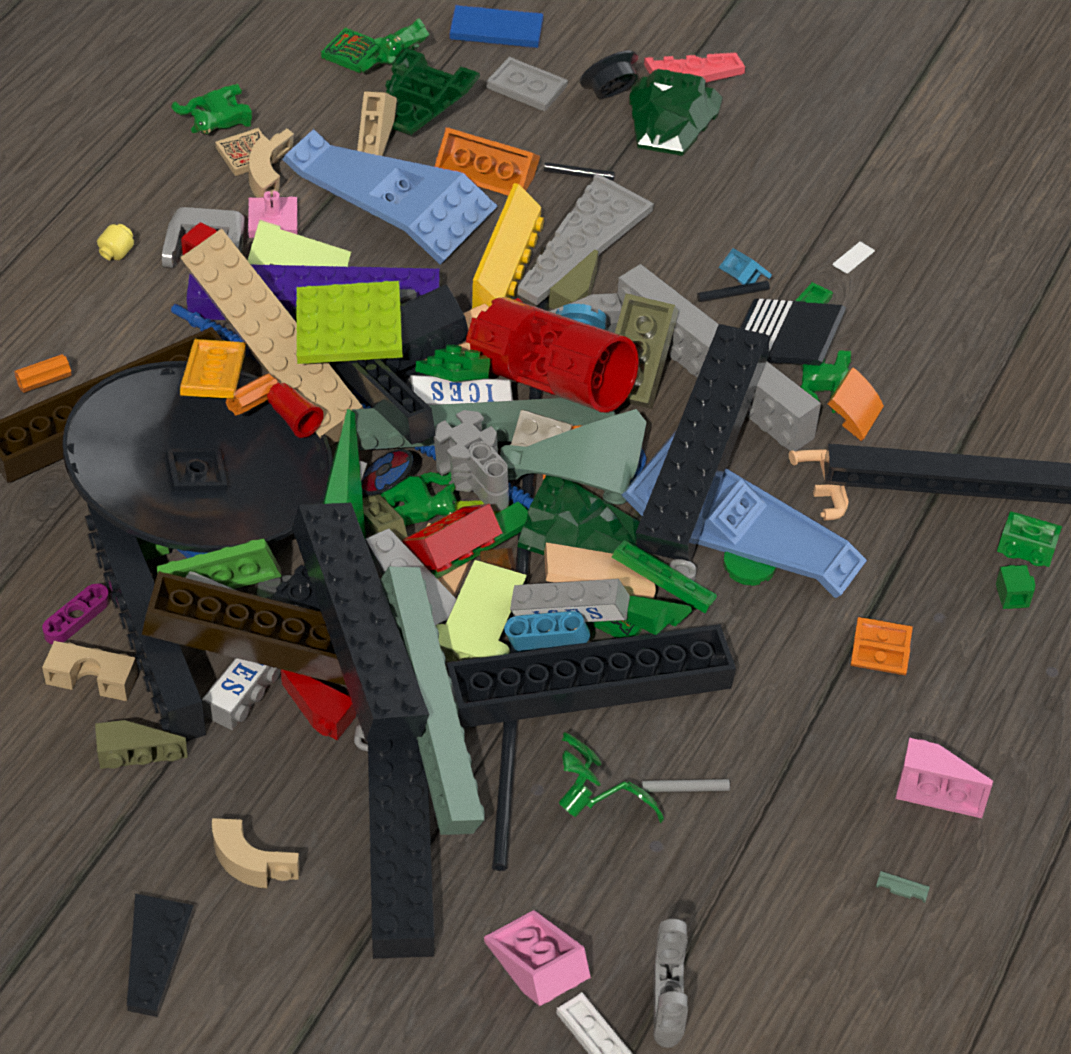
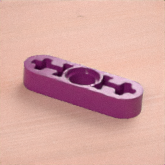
M98 583L87 586L50 616L42 626L46 642L52 645L54 641L64 643L107 608L110 603L107 587ZM74 610H81L84 612V614L78 618H72L69 616V614Z

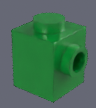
M1027 565L1000 567L996 587L1002 608L1030 607L1035 591V580L1033 576H1030Z

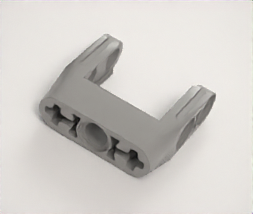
M187 207L177 209L168 225L162 251V266L174 268L177 265L182 246L181 238L199 222L213 227L217 231L223 229L238 250L242 252L244 216L237 211Z
M677 919L664 920L659 924L655 950L653 1036L657 1044L667 1048L674 1047L682 1039L688 1012V997L684 994L683 974L687 945V925L685 922ZM666 972H670L671 979L666 980Z

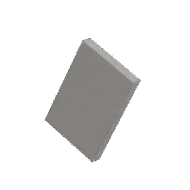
M511 57L486 81V88L542 111H546L568 86V80Z

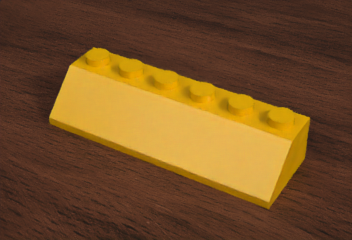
M513 184L473 278L472 309L483 304L490 307L492 305L491 301L499 297H515L518 288L517 281L522 280L525 269L524 264L529 263L531 247L535 248L537 232H541L543 229L544 218L541 217V206L519 184Z

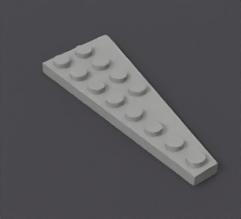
M597 173L594 176L593 182L586 187L584 195L577 200L573 211L568 213L555 232L553 240L549 241L546 245L544 253L539 255L533 269L528 271L519 284L517 294L538 305L549 296L550 288L594 249L598 251L599 255L651 213L654 203Z

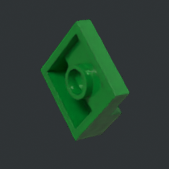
M446 345V349H435V356H428L427 360L416 361L415 371L451 382L488 379L490 358L480 355V351L462 350V347L458 345Z
M1010 511L997 552L1003 553L1008 558H1020L1029 561L1035 566L1050 567L1062 526Z

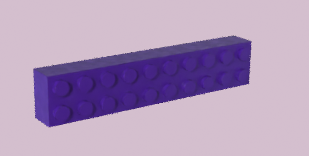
M250 264L294 320L293 307L297 306V287L399 281L400 289H414L416 297H419L439 288L440 269ZM189 274L186 297L188 311L192 313L197 312L204 319L226 320L192 275Z

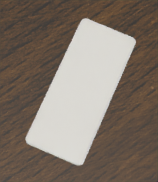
M859 242L835 261L833 266L845 273H849L875 250Z

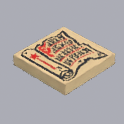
M259 128L215 142L216 149L235 176L249 172L251 150L258 139L263 136Z

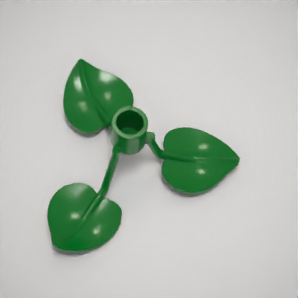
M566 732L563 733L562 741L568 742L583 754L585 759L584 765L569 751L565 750L562 754L564 771L579 774L575 783L558 801L568 813L577 817L586 805L592 808L595 803L621 789H625L650 805L655 810L660 824L664 821L655 800L646 791L630 781L622 782L591 799L590 796L593 792L584 783L588 779L598 787L601 785V782L589 767L592 762L599 767L602 763L588 746L580 742L573 735Z

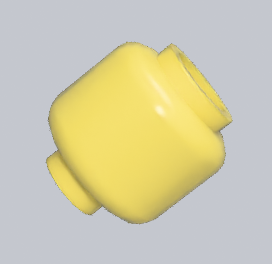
M122 224L109 225L97 239V244L100 248L99 253L107 260H122L134 246L132 232Z

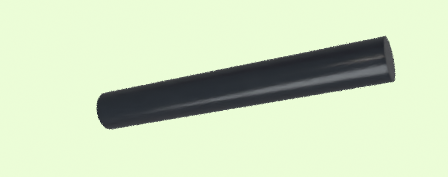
M545 162L544 165L545 172L594 178L598 173L611 181H614L615 172L549 162Z
M767 280L697 293L698 302H705L766 291L770 289V285Z

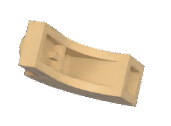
M285 129L280 134H275L271 140L263 135L251 150L248 179L251 190L256 198H263L264 193L267 191L271 192V196H273V191H279L280 175L273 170L272 164L293 148L294 134L288 129Z
M212 818L215 852L219 862L231 876L245 884L259 888H267L269 878H275L280 881L289 879L299 880V853L258 850L244 839L242 820Z

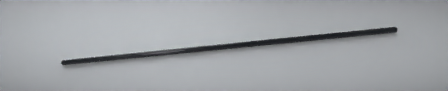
M546 246L540 249V255L544 253ZM549 296L536 305V307L548 311ZM530 387L529 400L542 399V391ZM536 473L524 474L522 490L524 494L529 493L530 498L534 499ZM517 547L515 572L527 575L523 585H528L530 551ZM511 643L509 644V654L521 652L515 650ZM518 720L503 722L492 869L495 871H505L507 869Z

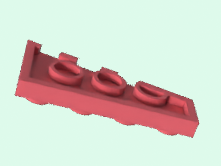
M736 53L707 54L706 58L686 55V59L674 60L673 56H667L663 60L653 61V57H648L644 60V65L650 74L656 69L670 70L702 76L705 82L744 74L745 65Z

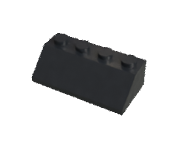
M447 285L400 304L403 357L380 360L393 373H396L416 364V361H423L428 356H434L435 349H446V345H458L466 341L468 334L466 317Z

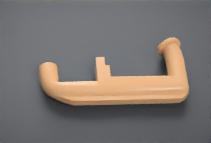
M826 449L791 450L789 452V460L794 466L799 462L819 461L825 479L824 459ZM827 484L815 485L814 497L831 496L834 508L823 509V512L820 513L824 521L837 520L843 517L849 502L845 487Z

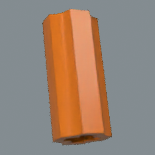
M63 354L15 371L17 384L23 393L71 376L69 362Z
M268 373L236 389L234 399L227 398L225 401L228 409L235 415H240L266 401L270 388L278 383L277 379Z

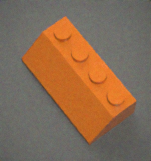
M446 127L434 167L462 172L476 186L509 196L514 183L519 184L525 191L528 189L534 179L540 156Z

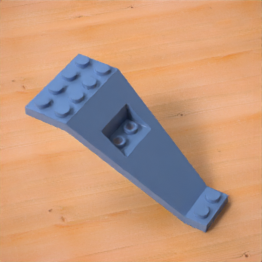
M314 129L282 159L299 176L405 231L440 265L497 207L462 172L331 146Z
M676 431L621 494L641 516L644 513ZM726 468L697 542L698 545L722 552L727 551L759 563L817 579L834 598L842 595L867 561L849 541Z

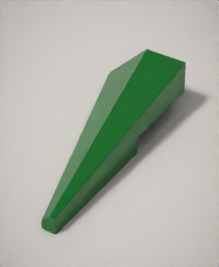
M347 409L332 462L323 504L351 502L363 536L366 539L355 413Z
M630 595L625 621L657 635L668 624L676 627L692 612L691 606Z

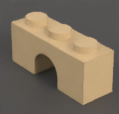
M54 641L42 667L47 685L73 690L79 678L85 675L98 676L97 682L100 696L123 701L128 700L138 676L135 657L106 652L98 648L91 649L77 646L69 642Z

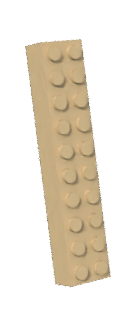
M220 229L181 257L183 263L237 335L246 343L248 349L265 371L276 378L277 382L286 383L309 402L323 410V421L315 432L320 439L321 435L325 434L329 446H332L339 439L346 410L363 409L362 405L328 362L297 364V323L223 229Z

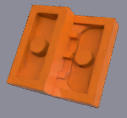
M854 367L846 373L828 402L832 409L845 418L842 426L860 441L865 438L884 407L877 392Z
M858 617L850 666L906 676L913 627Z

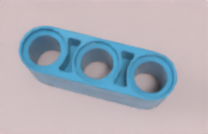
M576 611L514 616L505 623L504 627L513 648L521 652L587 643L590 638V631L583 616Z

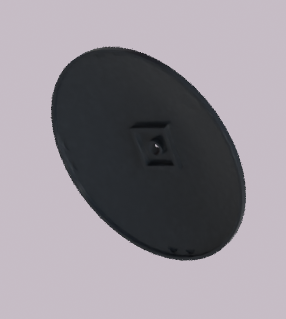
M188 361L150 363L118 372L93 386L73 407L64 428L62 443L63 459L72 484L80 496L100 516L116 527L145 541L168 548L199 553H210L221 550L224 547L245 544L251 540L265 539L267 545L294 533L292 526L298 505L323 504L333 462L331 448L326 435H321L320 439L316 432L304 438L297 437L285 420L273 409L268 400L240 415H235L226 405L225 401L227 398L180 395V386ZM241 371L236 389L259 377ZM191 469H199L200 472H194Z

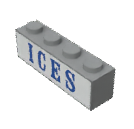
M411 375L406 382V385L428 405L513 401L511 381L506 379H477L451 382L433 376Z
M619 579L514 585L510 610L514 616L576 611L583 616L585 622L626 620L630 595Z
M235 658L203 697L204 717L233 731L239 722H243L246 719L249 709L253 704L262 699L268 685L278 679L281 669Z

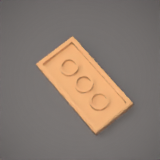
M546 543L545 573L546 581L560 583L619 579L628 594L632 596L653 599L656 591L655 583L613 559V554L552 543Z

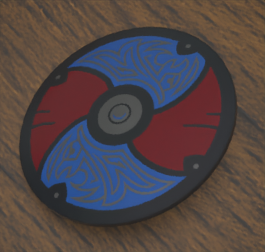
M399 449L386 453L376 459L364 471L361 480L362 494L369 496L377 495L397 485L408 474L413 465L412 453L405 449Z

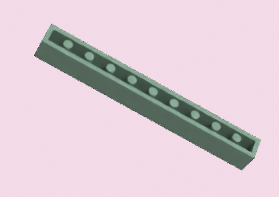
M563 398L429 405L432 408L435 430L437 424L444 420L451 428L460 425L461 421L456 417V414L463 410L476 411L484 417L482 431L492 426L497 432V442L512 441L522 409L573 424L572 426L586 425L615 415L614 411L599 412ZM374 408L352 409L355 413L358 450L435 446L434 436L426 439L424 442L411 445Z
M388 567L380 582L429 712L422 736L417 737L440 834H473L484 821L485 812L478 797V784L473 777L471 756L466 750L464 729L460 726L458 706L453 699L451 679L447 675L445 667V655L441 651L438 640L439 632L433 621V609L428 601L426 581L422 578L420 567Z

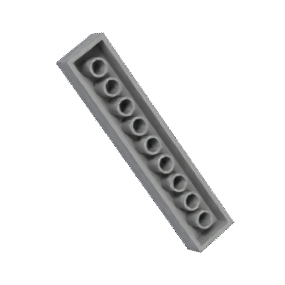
M641 264L620 276L617 295L621 306L627 293L674 304L677 307L679 313L667 354L674 361L685 367L689 373L698 377L719 324ZM766 361L745 417H748L761 430L775 438L780 445L785 446L790 451H797L815 438L821 403Z

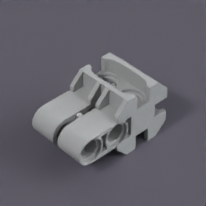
M463 410L456 414L461 424L454 428H451L445 420L437 424L436 436H434L437 471L441 475L451 471L449 485L454 483V490L465 492L473 490L484 504H490L493 511L504 510L509 504L508 468L506 462L498 454L497 432L490 426L482 431L484 417L479 412Z

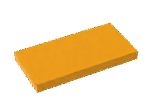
M195 339L180 386V395L234 399L246 352V343Z

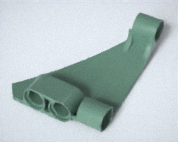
M635 409L583 425L527 447L503 446L500 457L507 464L508 480H516L528 473L556 476L604 490L603 499L606 502L620 505L626 502V499L621 494L630 485V480L633 478L638 466L646 421Z

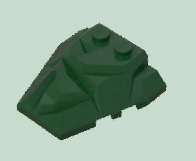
M405 48L392 65L391 70L393 74L391 80H387L385 84L386 93L397 98L392 129L412 135L468 93L479 79V72L460 66L453 75L429 67L423 53Z
M656 69L648 77L643 76L632 85L629 95L637 148L683 156L697 141L698 134L708 128L709 121L711 119L715 120L718 117L723 97L714 88L705 87V79L702 76Z
M546 475L529 507L527 520L522 528L517 547L544 555L546 543L613 554L615 549L624 540L636 546V530L640 521L577 483L560 477Z

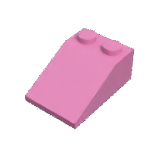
M909 738L900 773L896 799L982 818L993 780L939 744L922 739Z
M535 910L484 937L487 946L521 991L539 1006L550 1002L558 995L571 988H575L580 983L591 978L584 947Z

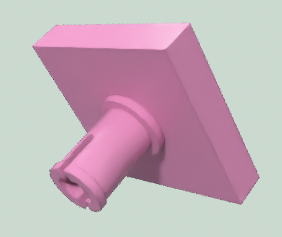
M267 191L264 193L263 198H249V238H254L259 220L279 225L281 230L297 235V197H280L277 191H273V197H271V192Z

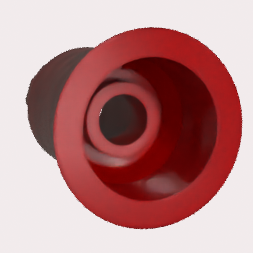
M278 382L270 388L267 394L268 402L285 420L297 437L304 438L310 436L320 427L324 418L323 410L320 407L309 402L286 383Z

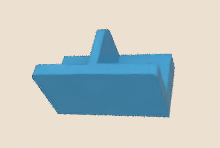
M732 248L718 267L742 285L755 283L760 274L769 279L772 276L771 273L753 259Z

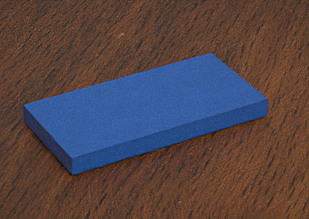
M456 5L450 30V39L538 48L543 14Z

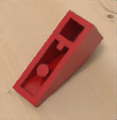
M281 669L283 687L311 726L321 735L330 736L338 740L356 718L351 697L310 676Z

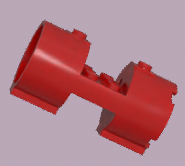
M499 297L492 300V305L486 311L481 310L477 318L472 317L466 342L470 343V350L480 351V355L490 358V373L605 413L618 408L633 388L638 371V353L635 344L628 337L507 297Z

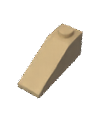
M364 92L357 151L379 156L383 155L394 123L397 98L382 92Z

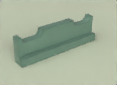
M882 871L876 884L877 888L879 886L888 888L891 893L909 899L916 897L922 899L923 903L926 901L930 888Z

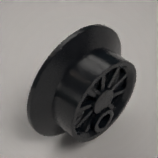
M630 50L621 51L597 61L582 74L579 81L580 85L586 89L593 88L599 99H607L626 91L638 79L634 69L638 61L637 53Z

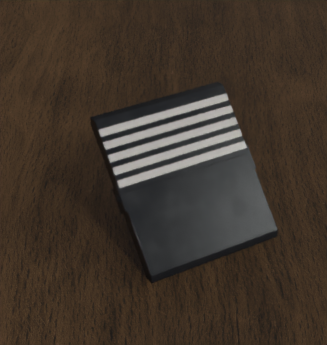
M754 299L739 328L769 335V356L767 362L820 365L824 360L846 307L836 304L808 303L806 301Z

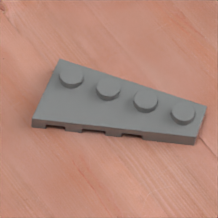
M390 529L366 538L365 541L370 555L382 576L388 567H420L422 578L426 581L428 601L433 609L432 617L435 626L437 624H445L457 599Z

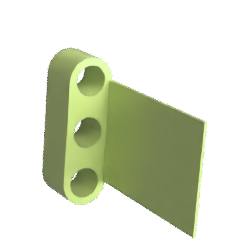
M259 220L247 260L250 264L347 267L351 252L281 230L279 225Z
M474 560L446 625L437 624L435 626L439 632L438 640L441 651L445 655V661L453 662L509 654V647L498 640L511 613L510 607L514 585H523L527 575Z

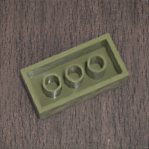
M625 294L615 333L631 339L638 353L637 376L631 392L624 401L626 403L650 409L653 408L679 313L674 304Z

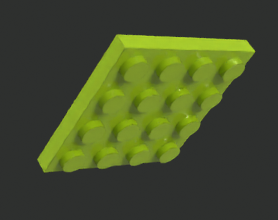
M399 281L297 287V364L403 357Z

